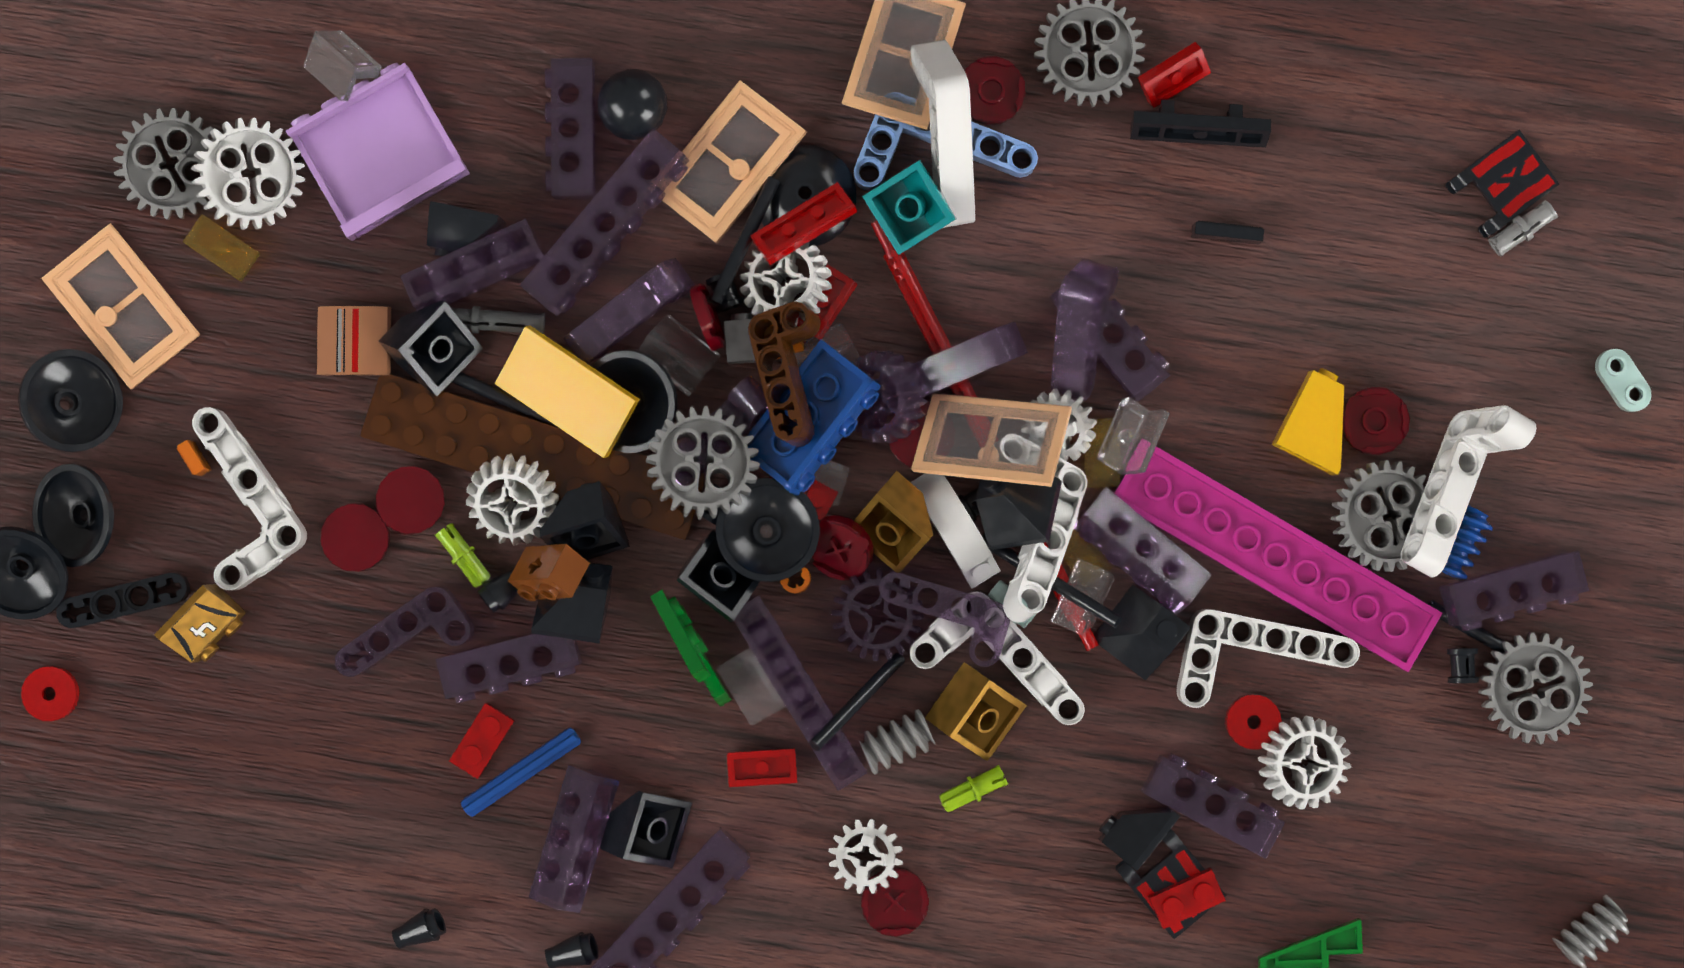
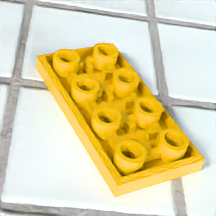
M531 325L524 327L495 382V385L603 458L610 455L640 400Z

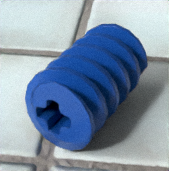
M1468 505L1447 563L1441 572L1454 578L1467 580L1468 576L1461 568L1462 566L1474 567L1475 564L1468 558V555H1480L1481 553L1474 543L1487 542V539L1480 531L1493 530V527L1487 521L1488 515Z

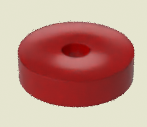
M58 666L42 667L30 673L25 679L21 698L27 712L36 719L42 721L60 720L68 716L77 706L79 686L75 677L66 669ZM49 687L55 690L53 700H49L45 694Z
M1257 694L1241 696L1227 710L1225 726L1228 735L1236 744L1252 750L1262 749V743L1271 744L1273 741L1269 737L1268 732L1280 733L1279 723L1282 722L1279 709L1270 699ZM1252 715H1256L1259 718V725L1256 728H1250L1247 723L1248 718Z

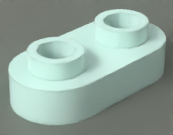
M1610 349L1602 352L1595 362V371L1617 406L1626 412H1636L1647 407L1651 400V389L1630 356L1620 349ZM1614 359L1619 361L1621 366L1618 372H1614L1610 367ZM1632 388L1639 391V398L1636 401L1632 400L1629 395Z

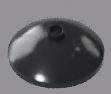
M813 145L796 146L772 176V178L780 181V184L766 211L762 224L765 227L836 182L840 184L856 206V186L849 168L838 156L829 150ZM801 188H809L812 191L811 197L808 199L800 198L798 193ZM759 192V193L756 195V197L754 198L755 203H756V200H757V198H758L760 192ZM852 216L809 241V247L812 245H823L836 238L848 226Z
M65 349L54 351L41 357L27 370L19 388V410L25 426L38 441L58 451L81 452L100 445L114 432L121 418L123 397L115 374L101 359L84 351ZM61 398L69 401L70 406L68 410L61 408Z
M619 350L598 359L591 367L633 395L638 393L642 399L641 403L637 404L613 450L624 453H636L649 449L650 442H660L655 437V431L658 429L667 432L664 426L666 419L673 423L675 422L678 402L674 383L667 370L653 357L635 350Z
M63 464L49 471L40 482L35 493L32 511L35 533L44 537L59 551L67 567H80L94 562L106 549L114 525L112 499L101 477L87 466Z
M760 478L756 480V483H745L752 491L749 496L739 493L742 504L737 506L730 501L729 514L723 512L721 508L718 513L716 539L719 550L726 562L744 577L761 582H775L789 578L806 566L817 548L820 526L815 507L804 492H800L796 496L788 492L774 478ZM767 525L771 527L773 531L771 537L764 538L761 536L760 528Z
M12 526L0 527V614L21 620L35 619L47 615L60 604L68 588V570L63 557L48 540L33 531Z

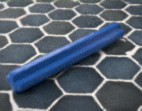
M572 727L567 728L462 799L461 806L470 817L475 816L580 745L581 739Z

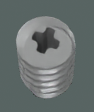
M919 709L915 710V721H912L907 715L902 716V727L894 720L889 721L890 732H886L881 725L877 726L876 738L869 731L864 732V743L860 742V745L874 775L878 773V762H881L886 769L891 768L890 757L893 756L901 764L904 762V751L913 759L916 757V746H919L924 753L929 752L928 741L931 740L935 744L925 718Z
M1607 895L1603 896L1606 907L1599 903L1592 905L1595 916L1585 911L1582 913L1581 916L1585 925L1576 920L1571 922L1574 934L1563 929L1560 932L1563 942L1552 938L1561 952L1574 965L1580 968H1587L1584 961L1585 956L1594 961L1598 959L1594 950L1596 947L1604 952L1608 951L1605 942L1607 938L1616 944L1619 942L1615 931L1620 930L1626 935L1630 933L1626 924L1628 918Z

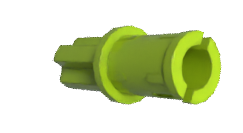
M450 523L446 526L447 529H441L435 537L453 558L451 563L459 566L473 587H480L482 583L490 579V574L474 554V546L469 547L454 527L455 525Z
M997 765L995 768L972 779L970 776L966 777V782L939 795L943 808L947 812H951L974 800L980 802L982 796L1007 786L1008 783L1006 778L1003 777V771Z

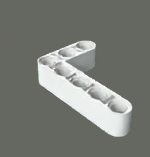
M946 40L912 45V67L929 98L933 181L957 218L943 228L974 223L975 196L971 104L967 75Z
M1201 609L1196 611L1190 620L1189 626L1191 628L1187 633L1177 683V696L1183 704L1192 708L1202 707L1209 701L1221 643L1340 668L1353 666L1359 659L1360 649L1358 644L1348 637L1211 609ZM1205 615H1211L1216 622L1215 629L1209 634H1203L1199 629V621ZM1238 622H1245L1249 628L1248 637L1242 641H1237L1232 634V629ZM1276 628L1282 633L1283 640L1278 647L1271 648L1267 644L1266 636L1270 630ZM1310 635L1316 641V648L1311 654L1305 655L1300 649V642L1305 636ZM1344 642L1348 645L1350 654L1346 660L1340 662L1334 656V649L1337 644ZM1203 648L1207 651L1209 660L1204 667L1197 668L1193 665L1192 655L1197 649ZM1197 682L1202 688V695L1196 701H1189L1185 696V689L1190 683Z

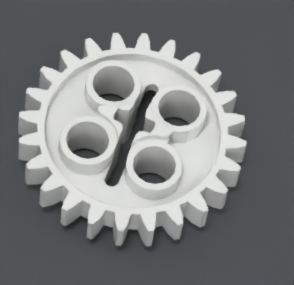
M242 118L236 119L235 129L228 122H224L222 124L224 134L215 128L211 130L210 133L214 141L203 139L200 142L206 149V152H195L194 156L201 160L202 163L191 167V170L199 172L201 176L193 180L192 184L202 185L203 190L196 197L202 198L207 196L209 199L204 209L207 210L215 207L217 211L214 219L216 220L227 215V226L229 227L236 220H239L241 230L247 229L249 221H252L256 230L260 229L262 219L271 226L275 224L273 214H276L281 219L285 218L287 215L283 206L291 209L295 208L296 204L290 197L302 195L303 192L296 188L295 184L305 181L304 177L296 175V171L305 167V165L295 163L293 159L301 153L300 150L289 151L288 149L293 139L289 138L285 141L279 139L283 131L281 128L273 133L269 132V121L265 122L261 128H258L256 118L250 119L248 127H245ZM241 144H245L247 147V165L241 150ZM257 146H264L269 150L270 159L268 163H261L256 159L255 149ZM222 151H230L235 155L236 165L234 168H227L222 164L220 160ZM247 166L249 171H255L256 176L250 182L248 177H242L241 171L245 170ZM264 179L270 180L275 184L276 193L274 197H267L262 193L261 183ZM250 183L256 198V204H252L250 201ZM230 184L237 185L242 190L240 202H233L228 198L227 188Z

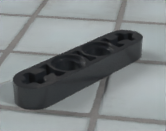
M166 573L62 600L58 605L56 617L64 627L79 628L176 604L188 597L190 583L183 574ZM171 578H173L174 583L181 584V589L176 592L177 597L174 598L172 593L159 594L161 602L157 603V591L152 584L153 582H157L156 588L169 586ZM138 586L144 587L149 593L148 602L143 606L134 604L131 599L132 591ZM106 594L112 596L116 602L115 610L110 614H104L98 608L99 599ZM90 598L91 612L79 614L76 618L77 622L73 618H67L66 611L71 610L70 604L73 603L74 608L89 606L86 599Z

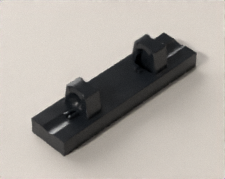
M1161 100L1159 112L1134 111L1130 127V139L1266 148L1271 133V119L1243 117V105L1229 104L1227 116L1175 113L1174 100Z

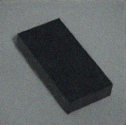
M1197 221L1192 225L1191 237L1259 245L1263 242L1264 229L1262 227Z

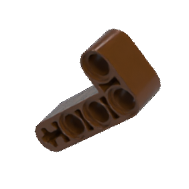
M790 302L754 316L749 323L748 333L773 430L778 438L788 444L803 447L813 439L814 425L793 345L814 337L819 331L821 324L818 314L800 302ZM800 312L804 313V323L799 327H795V322ZM773 325V333L770 337L764 339L765 330ZM782 357L781 366L773 371V362L777 358ZM790 389L789 399L781 403L782 393Z

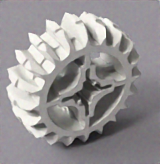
M809 242L778 260L777 266L772 270L769 269L774 264L769 265L760 252L752 250L755 260L753 262L744 261V266L749 269V272L740 274V279L747 283L740 287V291L743 295L747 296L744 303L749 308L753 307L752 314L754 316L793 302L795 296L804 292L802 296L794 302L803 303L817 314L820 313V308L816 304L818 301L828 302V297L822 291L832 289V284L825 280L832 273L828 267H824L828 260L824 255H819L820 250L817 246L812 245L809 247ZM796 258L807 262L810 278L798 273V266L795 264ZM789 276L792 280L789 283L785 282L786 286L782 287L779 283L783 279L786 280V277ZM763 285L774 289L775 305L766 302L763 296ZM800 312L799 317L804 321L805 314ZM798 318L796 319L795 327L797 326Z
M512 453L507 454L504 461L499 456H496L492 459L491 464L487 461L484 462L479 468L480 471L474 472L471 477L472 483H469L466 489L467 493L470 494L466 499V505L473 507L469 512V518H479L476 529L486 527L488 529L487 538H491L496 534L499 536L500 544L504 543L507 538H510L513 546L517 545L521 539L528 544L534 536L539 538L540 529L557 507L554 504H557L559 500V494L552 492L556 487V482L546 481L549 475L548 470L539 473L536 470L539 465L538 461L533 462L531 466L527 465L525 455L521 456L518 462H515ZM504 479L501 489H496L495 492H488V485L491 482ZM537 507V514L526 520L520 519L523 511H529L530 508Z
M1304 716L1301 722L1299 718L1292 717L1290 726L1284 722L1279 723L1281 733L1268 732L1269 737L1273 740L1272 743L1264 742L1261 744V747L1268 751L1267 756L1261 755L1258 757L1259 762L1266 764V767L1258 771L1261 776L1268 777L1263 784L1264 787L1269 790L1273 789L1272 797L1277 800L1283 798V804L1289 807L1295 803L1297 808L1305 809L1308 803L1310 807L1318 808L1319 799L1325 803L1331 802L1329 792L1341 793L1340 788L1337 786L1338 781H1348L1347 777L1342 775V770L1352 768L1350 763L1343 761V758L1351 754L1348 749L1341 748L1346 742L1345 738L1340 735L1336 736L1337 728L1332 725L1326 727V721L1320 718L1314 722L1313 717ZM1315 736L1323 744L1327 759L1318 756L1317 745L1314 744ZM1296 741L1294 749L1285 754L1288 747ZM1305 757H1307L1308 759H1310V760L1316 762V763H1310V762H1308V765H1307V766L1303 765L1304 768H1302L1301 766H1299V765L1293 763V762H1299V763H1301V760H1302V759L1306 760ZM1282 766L1291 769L1292 780L1295 781L1294 789L1286 782ZM1324 771L1320 779L1314 783L1316 775Z

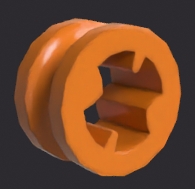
M803 567L801 569V577L805 579L802 586L796 584V588H792L789 586L790 579L786 578L780 580L782 587L794 594L806 591L811 583V574L808 568Z

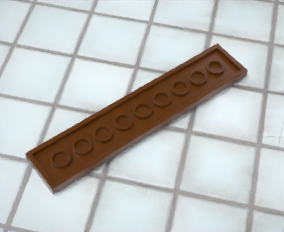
M391 374L379 375L360 437L473 473L480 471L479 468L484 462L487 461L491 464L492 459L496 456H499L504 461L506 455L512 453L515 462H518L519 458L525 455L527 465L531 466L533 462L538 461L539 465L536 470L539 473L548 470L549 475L546 481L556 482V487L552 492L559 494V500H562L567 491L579 488L585 483L600 481L612 496L621 520L683 540L687 539L696 510L691 509L688 516L684 517V506L679 505L677 509L672 511L671 505L673 500L671 498L660 501V496L664 490L663 488L652 490V484L658 477L647 476L648 470L655 467V465L646 462L647 456L639 453H624L612 449L610 455L603 458L560 428L442 391L438 396H435L419 383ZM682 471L675 475V479L680 485L689 486L694 482V478L689 472ZM700 473L698 491L702 492L705 475Z

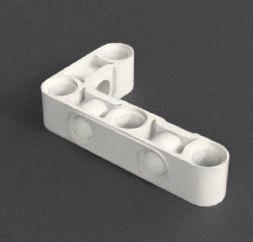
M1506 405L1461 411L1453 417L1448 425L1401 551L1402 562L1429 577H1435L1441 573L1449 558L1487 453L1525 448L1532 441L1537 428L1534 421Z
M204 407L194 414L192 419L193 429L204 444L205 449L211 451L222 467L223 471L221 473L243 505L248 506L263 526L260 528L262 532L259 533V538L242 549H236V552L221 561L214 570V580L220 588L224 590H240L257 578L272 571L283 560L301 549L306 543L307 531L293 511L285 495L229 417L219 409ZM214 414L218 419V427L215 431L208 433L205 430L204 421L208 415ZM249 470H253L257 475V483L251 489H247L243 484V476ZM288 526L293 527L296 531V540L291 545H286L281 538L282 531ZM232 565L236 566L240 572L239 580L233 585L225 578L227 568Z
M1015 434L1007 435L994 445V448L998 450L1000 455L999 463L1037 466L1042 449ZM1004 450L1010 455V458L1007 457ZM1060 457L1054 477L1059 478L1062 484L1050 540L1046 542L1048 548L1044 543L1023 545L1018 556L1020 561L1014 578L1009 581L1010 584L1004 598V613L1010 620L1017 623L1026 621L1044 609L1051 588L1058 575L1087 488V478L1084 472ZM1021 598L1026 601L1028 608L1024 606Z
M974 591L966 594L954 606L949 607L934 620L910 647L909 653L913 663L919 668L928 669L939 663L947 654L953 652L976 632L1014 676L1037 699L1041 706H1045L1055 719L1065 725H1075L1084 716V704L1067 685V681L1015 623L1006 616L1004 611L1000 610L984 593ZM973 597H980L985 602V611L978 617H973L967 612V602ZM922 643L931 644L935 650V655L929 662H920L915 656L916 648ZM1025 648L1031 653V662L1026 667L1020 668L1013 663V654L1016 650ZM1070 699L1075 701L1077 712L1073 717L1066 719L1059 714V706L1063 701Z

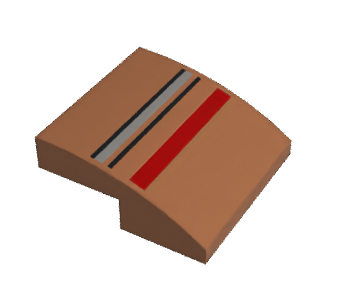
M318 307L317 375H390L391 356L379 343V340L391 329V307Z

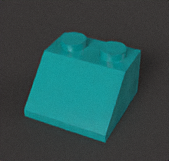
M921 160L862 196L898 255L957 219Z

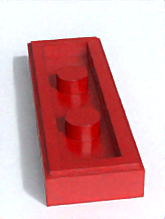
M836 182L750 236L768 264L772 265L857 212L856 206L840 184Z

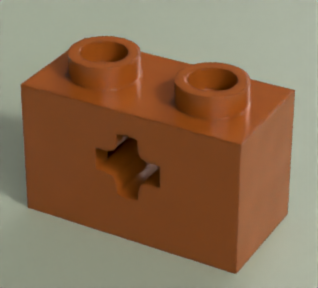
M567 544L525 547L508 582L518 589L517 593L522 598L529 601L572 598L590 563Z

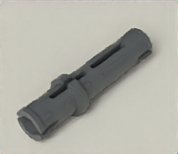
M473 306L472 309L451 308L468 329H471L472 333H479L480 330L522 333L524 327L529 325L542 334L545 331V313L481 310L480 306Z

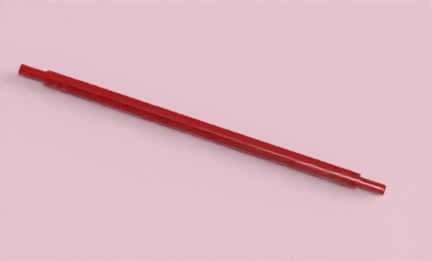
M878 221L871 223L885 252L883 257L953 395L977 397L904 252L898 255ZM964 415L980 449H983L987 445L992 427L988 417ZM998 437L996 438L995 444L999 442ZM1061 564L1057 577L1072 585ZM1053 591L1067 621H1072L1086 651L1097 647L1099 644L1084 616L1086 611Z

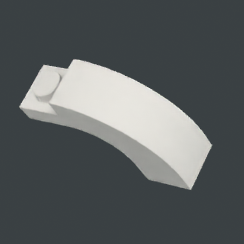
M925 473L913 480L911 483L924 495L929 519L938 531L971 589L1001 572L989 547L944 475Z

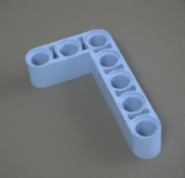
M894 92L884 96V98L915 106L916 99ZM875 114L854 168V179L857 186L863 190L871 191L883 183L902 133L931 144L930 130L923 131L919 127ZM971 121L974 161L1020 178L1026 177L1033 172L1038 160L1037 152L1033 146ZM878 134H885L891 139L892 144L886 150H878L872 144L873 138ZM988 139L995 141L999 146V152L994 156L983 154L980 148V144ZM1017 152H1024L1030 157L1031 164L1027 168H1018L1014 165L1012 156ZM868 165L874 166L879 172L878 178L873 182L862 180L859 172L863 167Z

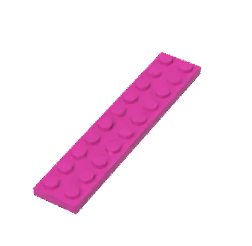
M1146 440L1142 443L1110 499L1336 632L1353 639L1357 644L1405 672L1410 671L1442 615V612Z

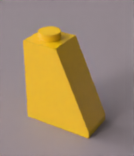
M1320 368L1318 372L1315 370L1308 372L1272 445L1333 476L1338 475L1341 469L1344 385L1336 382L1338 379L1336 374Z

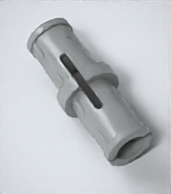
M1544 200L1522 217L1516 216L1513 218L1511 225L1489 238L1488 242L1495 253L1502 257L1522 241H1530L1534 238L1533 234L1557 219L1558 215L1552 205Z

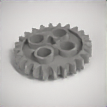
M1069 0V9H1066L1059 3L1056 7L1059 16L1056 17L1048 13L1046 19L1050 26H1039L1038 30L1045 38L1035 39L1034 44L1042 47L1043 50L1035 52L1034 58L1044 62L1036 70L1037 72L1047 71L1048 75L1043 80L1044 85L1051 82L1056 84L1052 92L1053 95L1061 90L1065 91L1064 102L1070 100L1073 95L1077 96V106H1081L1084 98H1089L1091 106L1095 107L1097 97H1101L1105 104H1109L1111 92L1118 98L1123 95L1120 85L1129 89L1132 87L1133 83L1128 75L1133 77L1139 76L1140 71L1133 65L1142 64L1145 59L1136 54V52L1145 48V43L1135 42V39L1142 34V30H1131L1130 27L1134 24L1136 18L1133 17L1127 20L1123 18L1126 7L1121 8L1117 12L1114 11L1115 0H1111L1107 6L1102 5V0H1095L1094 4H1090L1089 0H1082L1080 5L1075 0ZM1085 21L1090 22L1091 48L1097 50L1092 58L1095 76L1093 81H1090L1088 78V55L1086 52H1081L1087 42L1084 29ZM1100 25H1107L1113 30L1114 37L1110 40H1102L1097 36L1096 28ZM1066 28H1074L1078 31L1080 40L1075 43H1068L1063 39L1062 31ZM1111 59L1116 64V72L1113 74L1103 73L1099 68V61ZM1071 61L1079 63L1082 66L1083 74L1078 77L1069 76L1065 72V64Z
M159 108L156 113L157 119L154 120L147 113H144L145 124L141 126L133 120L131 123L135 132L133 134L127 131L122 132L128 140L127 144H116V147L124 153L123 156L113 158V161L123 166L122 169L115 171L114 175L125 177L126 179L118 186L119 189L125 190L130 188L132 191L126 199L131 202L139 198L140 201L137 209L140 211L150 205V216L153 217L158 214L160 209L163 210L166 220L170 219L172 211H176L178 217L184 219V209L187 208L194 215L198 214L196 204L201 203L205 206L208 201L205 197H196L203 190V187L188 181L185 176V169L192 163H202L194 154L197 151L206 152V149L200 142L203 139L210 140V131L213 128L210 126L201 130L204 121L201 117L191 123V113L189 111H186L182 118H178L177 110L172 108L169 117H165L163 111ZM177 132L185 133L187 136V144L181 150H173L170 147V138ZM157 136L161 137L168 155L174 160H179L175 164V169L186 187L184 192L180 191L173 173L168 169L162 168L166 164V159L155 141ZM145 147H152L156 152L154 162L149 165H142L138 158L139 152ZM225 152L221 153L220 159L227 156ZM160 178H168L171 181V190L165 196H158L154 191V184Z
M708 406L704 407L702 415H697L695 409L690 407L689 417L685 418L678 411L676 412V424L668 419L664 421L667 432L658 429L655 431V437L660 442H650L648 448L657 454L649 455L646 458L647 463L655 465V467L648 470L647 476L658 477L652 484V490L663 488L664 491L660 496V501L671 498L673 500L671 505L672 511L677 509L679 505L684 506V517H687L691 509H694L698 519L701 520L704 510H708L714 519L719 507L723 512L729 514L730 501L737 506L742 504L739 493L746 496L750 495L752 490L745 483H756L757 477L749 471L758 470L760 463L750 459L757 456L759 450L748 448V445L753 442L754 437L753 435L742 436L746 425L742 424L735 428L733 426L734 415H731L725 421L721 419L722 409L720 408L714 416H710ZM706 433V462L709 464L705 471V491L701 493L698 491L700 475L698 460L701 453V434ZM681 438H690L694 441L696 448L689 452L682 451L678 447L677 441ZM716 440H724L729 444L730 451L726 454H719L712 448V443ZM682 471L689 472L693 476L694 482L689 486L680 485L676 481L675 475ZM718 473L723 474L728 479L729 484L724 488H717L712 485L710 477Z
M1388 460L1380 461L1379 467H1377L1375 462L1367 463V472L1362 468L1355 469L1354 472L1357 480L1352 477H1346L1344 481L1349 488L1337 489L1336 491L1343 499L1342 502L1332 503L1333 507L1340 510V514L1332 516L1331 520L1340 522L1341 525L1333 531V534L1344 535L1345 538L1339 543V547L1351 546L1347 556L1355 558L1360 555L1359 565L1367 566L1371 561V570L1380 571L1382 565L1385 572H1393L1395 565L1399 570L1407 569V564L1401 560V551L1407 536L1402 530V525L1405 519L1410 520L1411 523L1413 521L1425 486L1422 484L1426 475L1420 474L1413 477L1415 467L1408 466L1403 470V465L1400 461L1394 462L1391 467ZM1395 486H1398L1402 491V499L1398 504L1392 497ZM1377 487L1381 488L1380 495L1376 491ZM1364 496H1367L1371 501V509L1367 514L1361 509V500ZM1387 511H1389L1391 517L1384 521L1382 515L1387 514ZM1374 529H1377L1381 534V542L1378 546L1373 545L1371 541V534ZM1394 538L1397 540L1396 545H1393Z
M1528 632L1526 642L1520 635H1514V646L1507 641H1503L1502 645L1505 652L1500 653L1492 650L1491 654L1496 660L1495 663L1484 662L1483 665L1490 670V674L1479 676V679L1487 682L1488 687L1478 690V693L1488 695L1489 700L1482 703L1481 706L1494 710L1487 718L1491 721L1501 720L1497 727L1499 731L1503 732L1510 727V738L1516 739L1522 732V742L1529 743L1534 735L1536 742L1543 744L1545 734H1547L1551 741H1557V730L1565 735H1569L1568 723L1578 726L1581 724L1575 716L1577 712L1588 713V710L1581 704L1582 701H1590L1593 698L1584 693L1585 688L1593 686L1592 682L1583 681V676L1588 674L1590 669L1578 667L1584 657L1581 655L1571 657L1574 650L1573 645H1567L1561 649L1562 638L1556 637L1550 644V637L1547 633H1542L1538 642L1533 632ZM1544 657H1549L1553 662V669L1548 675L1544 676L1539 670V663ZM1516 668L1521 674V679L1518 685L1511 687L1506 679L1507 673L1511 669ZM1559 676L1564 677V681L1561 683L1539 688L1537 690L1538 695L1524 693L1512 700L1507 699L1508 694L1532 688L1534 682L1547 683ZM1560 689L1564 694V703L1560 707L1555 708L1551 704V694L1555 690ZM1529 701L1532 705V713L1528 718L1522 719L1518 714V707L1522 702Z

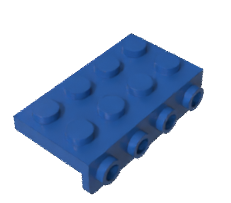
M820 339L799 367L814 425L813 439L803 447L792 446L781 440L773 430L768 409L747 435H753L754 437L753 442L748 445V448L759 450L758 455L750 460L760 463L759 467L783 485L788 492L796 496L811 487L815 480L814 474L822 464L826 465L833 458L837 450L835 446L842 437H847L853 432L858 423L856 419L864 409H869L876 402L879 396L877 391L881 388L879 383L822 339ZM790 389L782 393L781 403L789 399Z

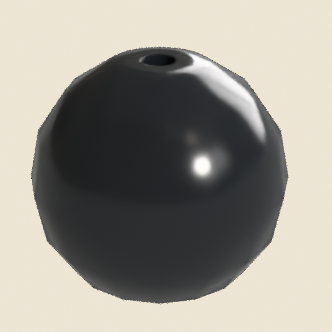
M626 69L611 75L602 85L597 100L598 115L603 125L615 136L626 140H639L652 135L662 125L668 109L667 95L661 83L650 73L639 69Z

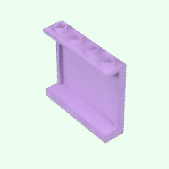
M393 63L380 71L381 76L371 82L363 80L350 89L352 93L342 99L334 97L327 100L321 105V111L312 116L304 114L291 122L292 127L286 130L287 135L293 139L298 150H300L303 159L341 223L340 227L346 238L351 241L470 174L406 63L401 65Z

